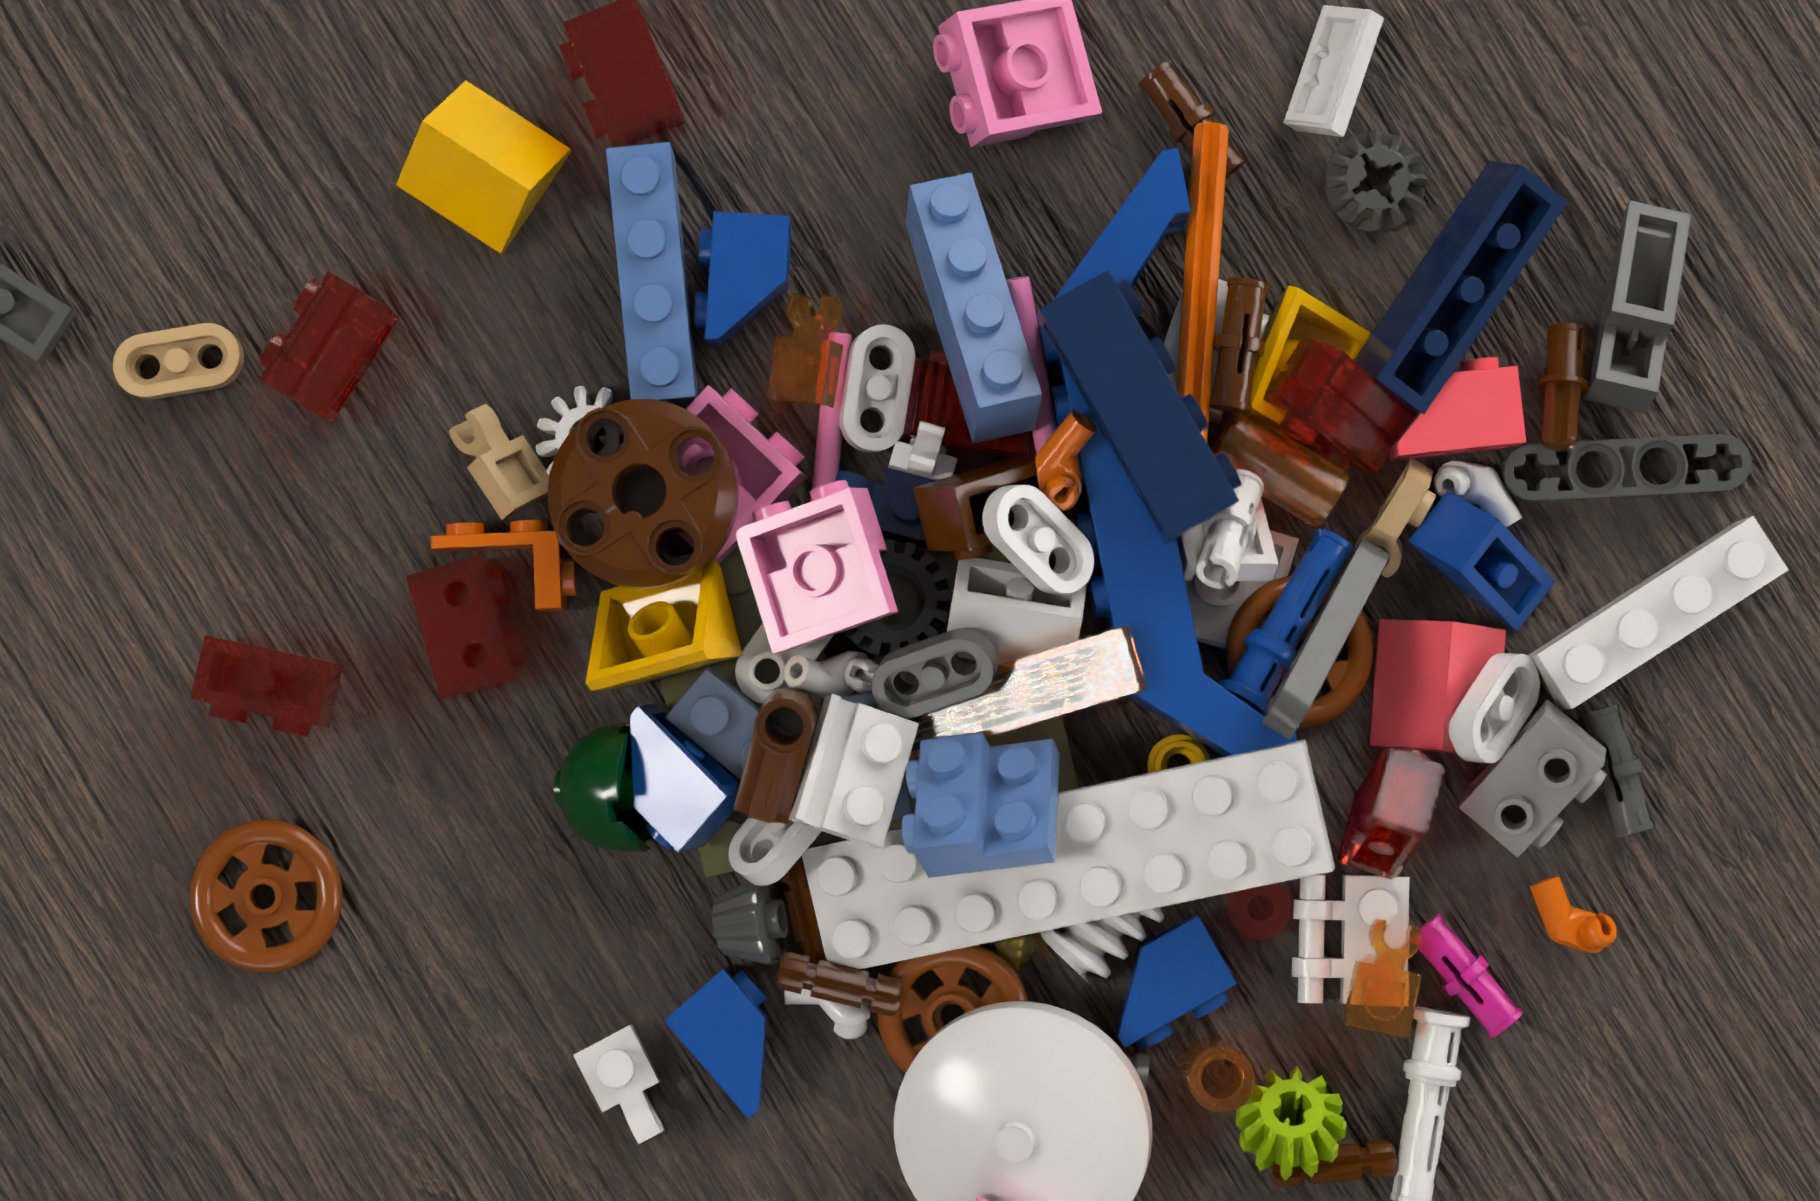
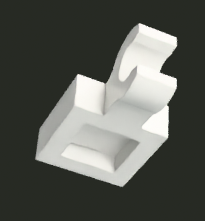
M920 421L916 438H911L909 444L895 441L888 468L933 480L953 476L957 458L946 455L947 449L941 445L946 428Z
M629 1025L573 1055L601 1111L605 1112L620 1104L626 1121L638 1144L665 1131L658 1114L645 1092L646 1089L661 1082V1079L633 1025Z

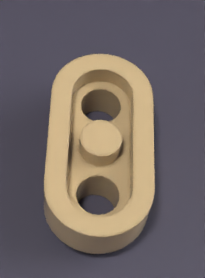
M202 323L129 337L118 347L114 355L113 372L118 384L125 391L141 399L153 400L219 389L229 385L238 377L242 370L244 351L240 341L232 332L218 324ZM210 347H219L223 354L221 363L213 369L205 368L202 362L204 352ZM156 357L160 363L158 374L152 379H143L140 374L142 362L147 358Z

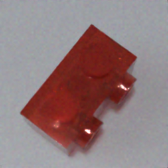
M477 555L406 576L441 700L452 701L522 681L518 666L528 664V659L518 627L507 629L501 605L509 603L511 600L500 565L490 568L488 559L482 555Z
M205 635L190 699L211 703L209 716L247 723L249 712L274 717L271 729L309 737L312 725L330 728L343 665Z

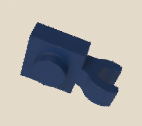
M888 468L883 485H879L862 475L838 470L835 481L847 480L849 487L868 488L883 538L902 543L909 542L927 549L913 488L937 480Z

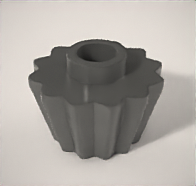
M748 881L716 896L712 916L713 934L717 941V947L722 950L723 955L763 964L779 962L780 951L784 950L783 938L788 934L789 918L784 901L778 899L777 887L772 884L758 886Z

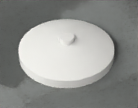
M1010 1001L990 1004L966 1012L942 1027L928 1040L907 1070L898 1092L894 1112L896 1154L905 1180L917 1201H975L978 1195L989 1201H1133L1144 1179L1151 1156L1153 1133L1150 1105L1141 1079L1131 1061L1106 1033L1091 1022L1065 1009L1043 1003Z

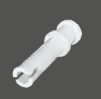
M1415 1006L1412 1009L1411 1015L1417 1020L1411 1059L1404 1060L1403 1071L1406 1072L1405 1078L1410 1079L1398 1151L1397 1171L1390 1199L1393 1201H1432L1436 1165L1438 1164L1450 1087H1455L1457 1081H1460L1462 1071L1456 1067L1461 1032L1463 1028L1469 1027L1470 1016Z

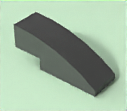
M1629 200L1618 235L1599 314L1587 374L1589 392L1583 396L1584 400L1645 414L1658 394L1667 336L1675 322L1691 214Z

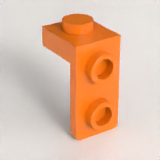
M548 520L511 521L509 533L486 534L484 523L446 524V535L430 536L431 549L437 553L533 549L535 609L541 612L567 611V596H577L578 578L576 561L573 558H565V548L559 543L555 531H549Z

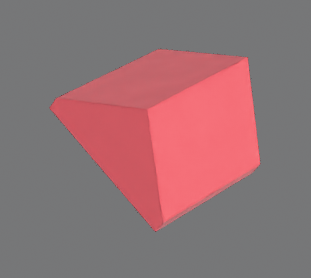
M1378 619L1368 746L1456 753L1449 737L1451 717L1488 660L1495 654L1504 653L1506 630L1454 621Z

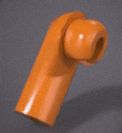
M1071 410L1040 448L1035 458L1039 490L1060 511L1071 509L1079 499L1082 482L1078 453L1097 431L1094 423L1076 410Z
M1559 875L1538 881L1529 886L1546 932L1555 943L1583 953H1598L1614 943L1617 937V928L1613 919L1604 913L1595 914L1571 906Z

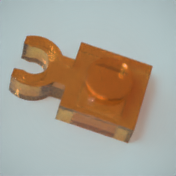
M793 293L787 310L789 320L794 326L793 336H776L767 398L780 403L834 408L843 345L830 341L828 338L829 333L837 327L841 319V301L822 295L819 312L811 319L812 298L800 293Z
M1376 918L1369 930V942L1376 953L1374 964L1355 960L1342 1023L1353 1027L1409 1038L1422 975L1404 971L1405 961L1411 958L1420 946L1421 931L1418 927L1408 925L1405 942L1400 947L1390 948L1384 940L1387 921Z

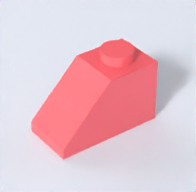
M1498 357L1477 358L1460 362L1461 372H1454L1450 375L1425 414L1417 413L1389 448L1390 461L1512 449L1526 442L1518 366L1499 368Z

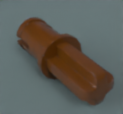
M1556 323L1547 329L1546 367L1544 376L1538 381L1537 388L1539 392L1545 395L1542 445L1549 450L1569 451L1575 448L1580 398L1589 392V383L1584 379L1585 353L1587 351L1589 332L1587 328H1580V325L1575 323Z

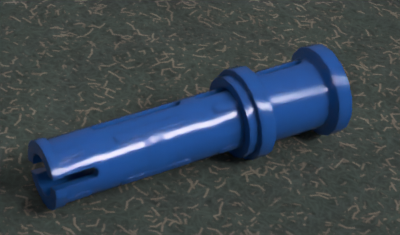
M1317 528L1312 541L1306 549L1307 551L1288 580L1269 617L1261 629H1254L1252 633H1248L1245 637L1243 645L1246 650L1229 680L1221 679L1219 682L1220 686L1263 716L1269 707V698L1284 672L1289 670L1298 653L1295 648L1302 634L1314 617L1338 571L1353 550L1352 545L1348 541L1329 530Z

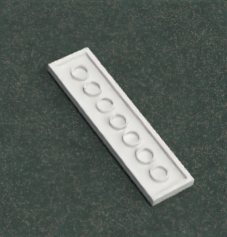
M1306 739L1059 792L1054 863L928 878L915 853L909 854L907 852L902 837V826L888 829L883 848L875 849L851 840L841 839L809 846L802 854L826 961L857 969L1332 872L1335 869Z

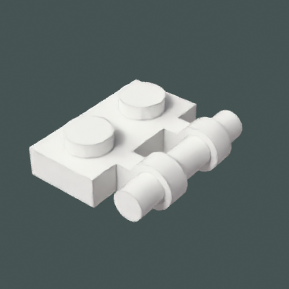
M1317 874L1300 878V899H1293V919H1299L1298 957H1292V977H1298V1003H1323L1324 978H1340V1003L1407 1006L1410 877L1342 875V900H1325L1326 875ZM1325 920H1342L1341 958L1324 957Z

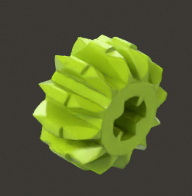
M1297 1066L1289 1074V1080H1282L1270 1069L1264 1077V1087L1250 1083L1249 1087L1245 1090V1104L1240 1105L1236 1112V1126L1242 1130L1239 1145L1243 1153H1257L1255 1164L1260 1172L1275 1163L1280 1165V1175L1285 1181L1291 1177L1293 1167L1300 1166L1312 1178L1318 1172V1160L1333 1163V1160L1338 1156L1339 1145L1337 1142L1345 1138L1347 1122L1344 1120V1117L1340 1116L1343 1105L1340 1094H1325L1326 1082L1322 1075L1306 1083L1302 1081V1073ZM1289 1121H1293L1292 1126L1289 1125Z

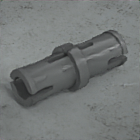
M1619 703L1579 715L1585 731L1606 748L1605 764L1601 770L1607 776L1601 785L1615 827L1614 833L1616 838L1656 827L1655 821L1652 820L1638 773L1644 770L1640 757H1633L1619 711L1621 710Z

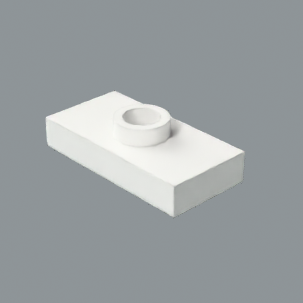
M1323 5L1283 122L1285 125L1295 131L1344 137L1384 20L1382 16L1370 9Z

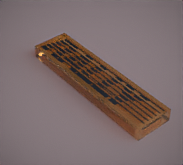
M1121 627L1000 664L989 687L982 694L914 718H905L919 723L909 760L919 757L920 741L981 732H983L985 737L1148 689L1130 627Z

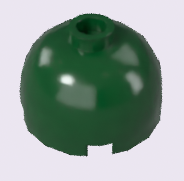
M630 723L602 726L577 739L564 759L562 770L557 772L553 786L555 801L563 809L566 820L579 838L603 850L617 852H645L650 848L645 842L655 839L646 829L648 821L634 808Z

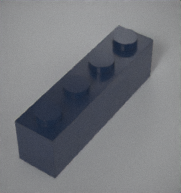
M1489 161L1347 371L1392 405L1425 414L1568 201L1524 166Z
M1109 270L1039 308L1036 318L1161 538L1167 544L1237 504L1240 500L1234 489L1240 487L1242 483L1227 455L1223 451L1213 455L1201 432L1209 428V425L1194 397L1188 394L1181 398L1168 376L1176 371V367L1165 345L1158 336L1148 341L1136 319L1144 314V311L1135 292L1125 279L1116 284Z

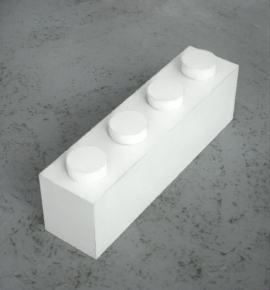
M1754 516L1736 521L1528 654V656L1536 664L1540 683L1554 705L1561 711L1573 709L1787 572L1788 568Z

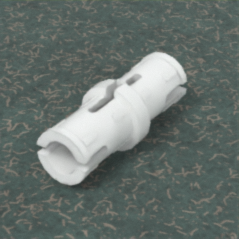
M1238 469L1236 471L1242 485L1234 489V492L1240 501L1204 523L1203 531L1206 541L1200 558L1197 561L1195 572L1202 583L1213 588H1223L1224 580L1228 587L1236 582L1243 552L1253 543L1256 535L1257 525L1254 521V515L1263 495L1264 484L1258 475L1248 470Z

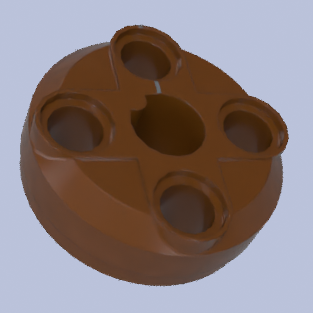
M625 400L589 411L560 446L553 461L548 481L549 513L559 543L578 564L590 573L612 584L632 589H656L671 586L692 577L705 568L716 557L729 538L738 509L739 489L737 475L732 459L722 441L705 422L693 413L675 404L660 400ZM609 424L621 426L624 432V442L621 449L611 456L597 455L593 447L596 433L602 427ZM696 443L711 445L714 451V461L711 467L700 475L685 473L682 467L684 452ZM598 513L604 522V532L601 539L596 544L588 547L579 546L574 538L576 522L583 515ZM676 532L689 533L694 541V551L691 558L679 566L668 565L662 555V547L665 540Z

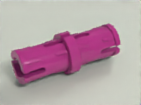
M1438 913L1414 932L1408 940L1420 950L1446 981L1442 988L1450 997L1457 994L1488 1031L1487 1034L1494 1038L1511 1026L1522 1015L1523 1011L1513 1003L1486 971L1489 963L1481 954L1475 957L1443 920L1444 917Z

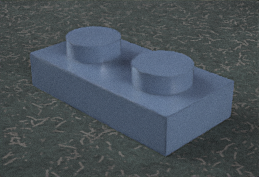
M708 665L665 718L741 780L754 733L755 718L761 707ZM769 716L771 726L776 732L785 736H793L791 732L773 717Z

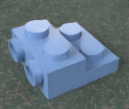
M983 732L920 741L919 759L908 761L906 766L907 786L911 797L916 799L915 814L904 815L902 819V837L907 852L909 854L915 853L928 878L1055 862L1060 752L1054 740L1046 739L990 747Z

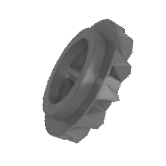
M1375 129L1350 136L1336 149L1326 168L1325 191L1331 207L1344 222L1363 231L1383 232L1402 225L1413 216L1422 204L1428 178L1425 175L1421 162V154L1414 151L1405 142L1402 135H1391ZM1363 157L1368 165L1372 164L1377 171L1384 170L1385 168L1390 170L1395 166L1398 168L1386 184L1391 204L1376 189L1369 190L1368 192L1363 190L1356 195L1353 193L1367 176Z

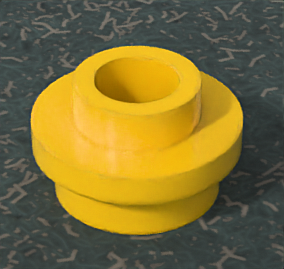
M1182 734L1171 735L1160 740L1152 748L1147 760V772L1152 773L1167 769V762L1174 754L1186 756L1190 764L1211 759L1206 748L1197 739Z

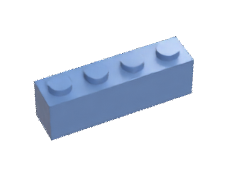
M670 142L606 148L631 400H660L679 407L689 406L698 396L675 155Z
M972 172L910 185L905 225L972 442L978 443L1035 430L1042 391Z

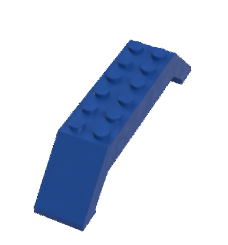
M1178 148L1161 151L1054 300L1109 270L1116 284L1125 279L1132 288L1165 234L1182 230L1191 209ZM1038 324L1046 368L1055 369L1058 386L1051 387L1057 427L1071 410H1076L1088 417L1097 428L1096 433L1078 453L1082 482L1080 500L1083 513L1076 514L1075 523L1079 531L1090 542L1094 554L1095 576L1090 577L1086 590L1092 618L1104 617L1108 640L1101 641V643L1121 637V640L1098 646V650L1102 652L1124 646L1123 648L1100 654V661L1126 653V656L1101 663V667L1103 669L1126 661L1129 662L1128 664L1103 671V676L1131 669L1130 672L1107 678L1105 682L1111 680L1121 681L1133 677L1132 680L1117 684L1120 694L1186 735L1197 739L1204 746L1222 757L1297 741L1296 732L1289 740L1261 724L1263 715L1203 673L1177 538L1167 544L1164 543L1042 326Z

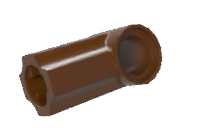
M790 687L775 690L766 697L755 718L754 733L733 807L734 810L745 814L749 818L767 823L787 824L789 822V816L798 790L812 735L818 721V711L815 702L806 692ZM780 707H789L797 711L804 723L803 730L793 736H785L776 732L769 720L770 712Z

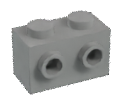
M1547 699L1522 726L1503 757L1495 763H1489L1463 791L1459 808L1517 858L1531 844L1537 849H1541L1556 834L1564 822L1558 814L1573 798L1580 803L1585 802L1606 778L1607 774L1601 770L1605 764L1606 748Z

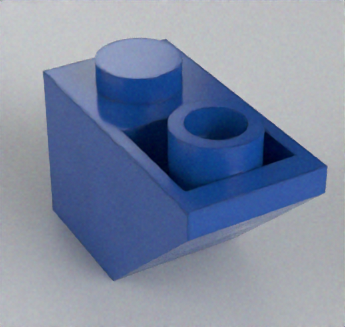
M713 211L712 229L701 228L699 266L710 267L708 292H696L694 328L705 330V340L709 347H722L788 289L792 234L790 216Z
M1192 914L1138 945L1114 1031L1124 1048L1135 1042L1140 1051L1173 1033L1169 1022L1190 1010L1194 1017L1198 1019L1229 1001L1224 991L1237 983L1199 916Z

